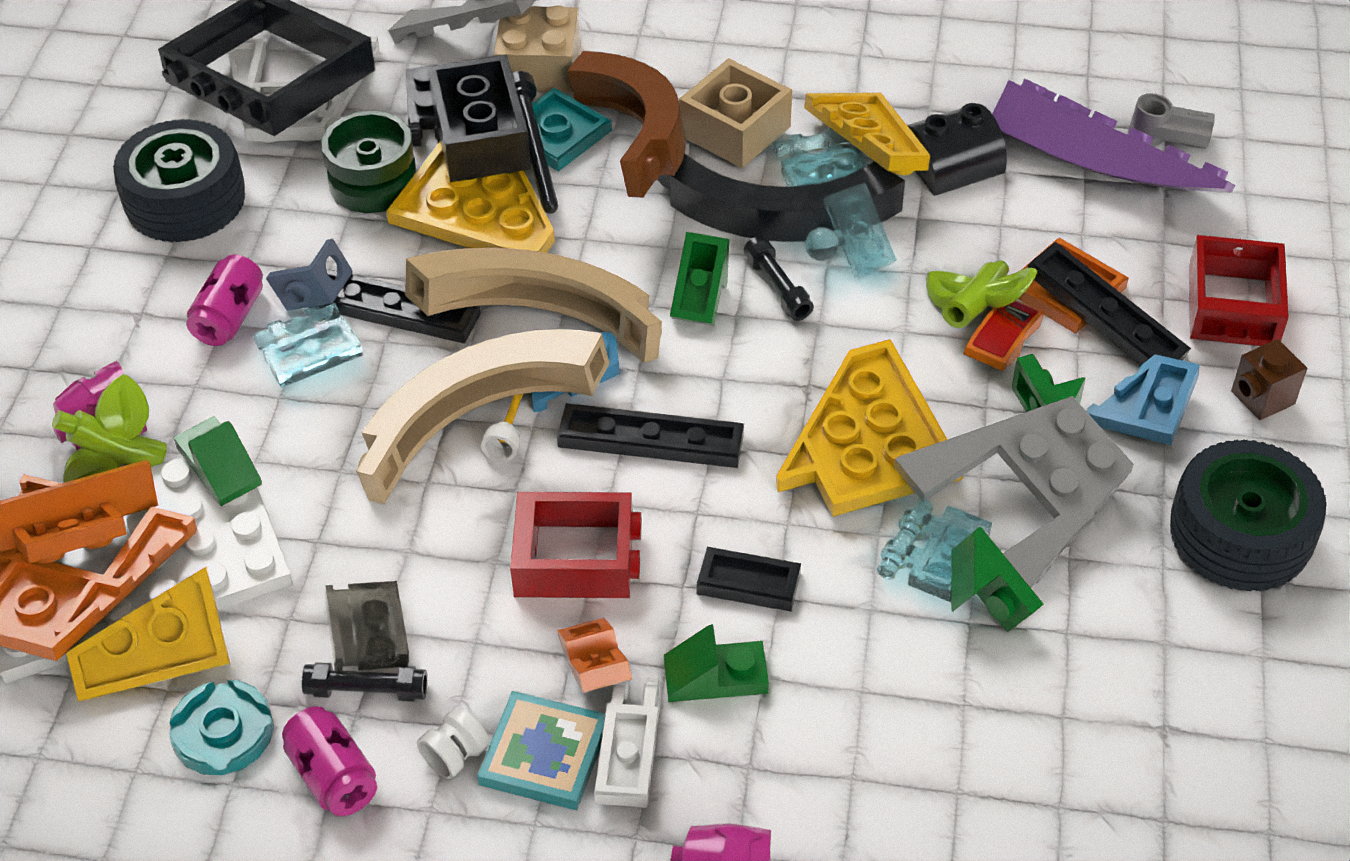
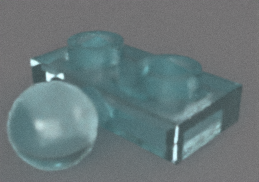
M865 182L831 194L823 199L835 231L819 227L807 235L805 249L812 259L827 261L833 258L838 248L842 246L854 278L897 261Z

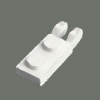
M647 677L643 688V706L626 704V700L629 697L628 681L614 684L611 703H607L595 784V804L648 808L659 720L657 707L659 678Z

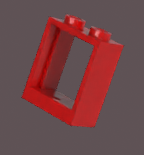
M1197 235L1189 263L1190 339L1263 346L1276 339L1281 341L1289 318L1285 243ZM1238 247L1243 248V249L1240 250V251L1234 250L1235 248H1238ZM1205 274L1265 280L1266 303L1206 297Z
M517 492L510 564L514 597L630 598L631 579H640V550H632V540H641L642 514L641 512H633L632 492ZM539 527H618L616 560L536 559Z

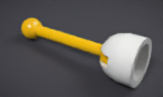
M523 394L513 396L504 422L491 425L484 434L481 449L487 457L494 461L508 462L513 460L520 446V434L512 424Z

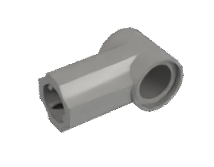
M1147 93L1141 95L1136 102L1128 133L1132 127L1153 137L1154 139L1151 143L1153 147L1160 145L1162 141L1206 149L1211 140L1215 114L1172 106V103L1166 97L1155 93Z

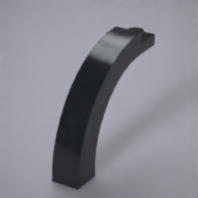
M684 154L682 163L674 176L659 175L657 179L661 185L670 188L671 206L687 217L703 225L746 238L762 236L768 241L780 242L831 239L873 227L902 211L905 188L904 179L887 171L875 161L856 172L828 182L804 186L779 187L752 184L726 177L706 168L687 154Z

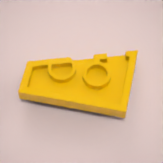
M207 566L66 652L78 702L230 663Z

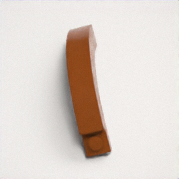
M582 51L567 70L574 99L584 105L620 111L635 118L643 125L634 142L620 159L628 197L643 198L659 175L674 176L685 154L686 137L677 93L673 85L662 73L646 63L618 54Z

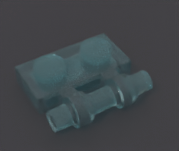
M831 128L823 129L821 134L805 137L801 133L789 135L788 140L774 142L773 144L776 158L791 156L790 159L781 160V173L787 186H804L828 182L849 175L868 165L861 150L857 147L843 148L842 146L850 145L851 143ZM825 149L826 151L823 153H817L812 155H808L807 153Z
M335 303L320 309L315 305L305 309L304 315L286 322H282L280 319L267 324V329L253 334L258 350L263 351L265 361L281 388L363 356L359 340L345 317H340Z
M918 499L913 508L905 510L898 523L900 530L895 539L888 540L881 552L882 561L877 568V572L881 577L892 580L899 569L910 568L909 586L951 602V550L980 526L989 536L992 522L949 505L941 518L930 515L933 511V505L928 500L922 502L921 499ZM923 536L929 538L923 549L913 545L917 538H922Z

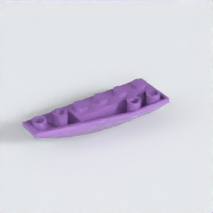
M1025 78L1021 85L1008 80L992 113L1002 132L1059 159L1107 176L1145 185L1187 191L1232 193L1236 186L1225 180L1229 173L1228 171L1208 162H1205L1202 169L1188 163L1190 154L1169 144L1165 151L1151 146L1153 137L1132 127L1128 135L1114 129L1117 123L1116 120L1097 111L1090 118L1088 116L1091 109L1060 94L1057 100L1054 101L1056 93Z

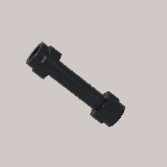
M762 236L750 239L745 244L743 250L749 264L754 270H762L780 294L781 308L794 321H801L807 318L814 309L810 295L802 286H794L775 260L776 250L768 240Z
M315 662V664H305L302 672V692L314 697L330 698L332 691L397 693L399 701H415V699L424 700L427 693V670L416 669L414 666H400L398 673L339 671L333 670L332 663Z

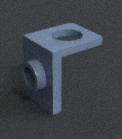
M328 239L309 266L270 272L266 280L285 309L295 310L332 304L353 270L334 239ZM329 256L334 259L337 266L335 280L329 277L326 270V261Z

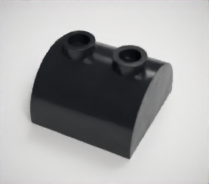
M968 103L960 109L941 115L933 114L925 120L907 125L930 154L928 171L915 172L934 196L1006 172L1007 154L1001 129L993 114L982 104Z

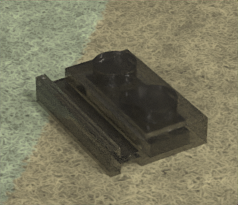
M397 581L348 584V589L334 590L333 585H325V603L335 672H343V667L357 666L358 671L408 666L409 648Z

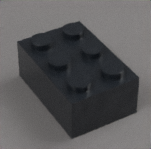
M507 54L427 66L432 107L450 182L531 169L528 130Z

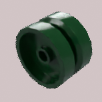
M376 110L354 112L339 118L331 124L322 137V153L325 167L327 168L330 193L338 204L350 211L362 213L387 211L417 172L411 130L403 119L391 113Z

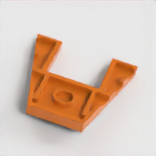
M23 474L19 482L21 486L19 495L62 483ZM151 506L104 575L56 562L29 563L17 547L0 552V646L57 661L196 533L195 518Z

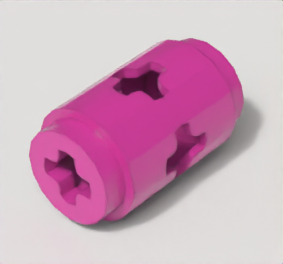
M236 254L228 255L225 259L218 261L187 311L188 319L186 325L188 331L196 339L212 346H222L226 341L233 339L262 291L263 273L258 265L252 260Z
M314 706L296 713L289 719L282 732L284 752L319 805L336 816L351 815L364 808L376 794V773L339 718L323 707Z

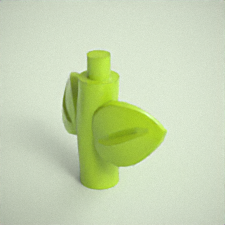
M998 260L985 263L973 278L946 271L928 272L926 288L931 301L936 306L942 308L944 320L954 328H964L988 306L997 309L1018 299L1032 284L1037 271L1034 268L1028 267L1007 276L1009 266L1006 262Z
M122 374L105 388L97 401L95 417L81 410H78L74 415L61 410L55 414L52 428L65 432L67 441L82 447L67 460L63 474L64 483L119 468L121 464L130 465L148 460L151 467L163 463L167 452V444L139 435L149 418V406L144 392L131 377Z

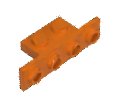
M148 460L140 461L1 500L0 552L17 547L29 563H51L63 558L66 552L83 547L87 549L105 547L114 538L127 535L123 516L149 509L151 506H159L150 462Z

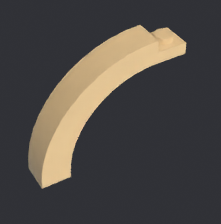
M511 248L454 249L427 253L406 259L405 296L427 316L448 310L482 305H514L539 308L565 314L593 325L603 332H611L621 345L643 363L658 359L662 321L648 310L650 295L627 280L602 268L560 255Z
M551 329L510 334L464 348L424 369L388 398L361 432L369 451L361 457L356 472L368 500L385 504L404 470L422 446L450 422L477 407L498 399L531 392L556 391L593 396L610 364L602 333L583 330Z

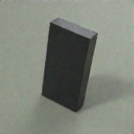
M707 546L696 584L697 595L792 612L801 575V563Z

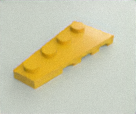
M806 93L804 109L887 171L897 175H910L913 171H928L930 154L882 93Z

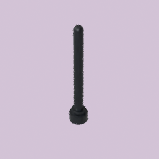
M515 71L512 72V76L528 130L530 160L538 194L545 213L553 214L558 209V201L532 105L537 94L534 78L528 72Z

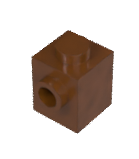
M1276 339L1241 356L1231 392L1259 420H1263L1296 404L1308 368L1279 339Z

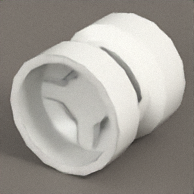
M457 706L444 716L442 726L437 730H428L417 740L416 744L428 765L443 778L452 780L463 770L464 761L469 756H478L489 746L490 740L480 722L466 709Z

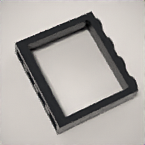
M239 0L158 48L163 67L161 72L167 83L274 137L375 71L371 37L291 0ZM264 30L326 59L270 96H266L207 67L211 62Z

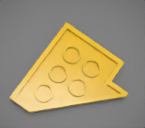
M441 141L386 211L389 224L467 248H511L547 253L555 242L554 229L524 170L450 182Z
M891 339L849 350L776 475V490L778 493L815 482L832 517L915 494L894 468L895 459L948 439ZM961 476L960 478H958V479L955 480L954 482H957V481L962 480L963 476Z

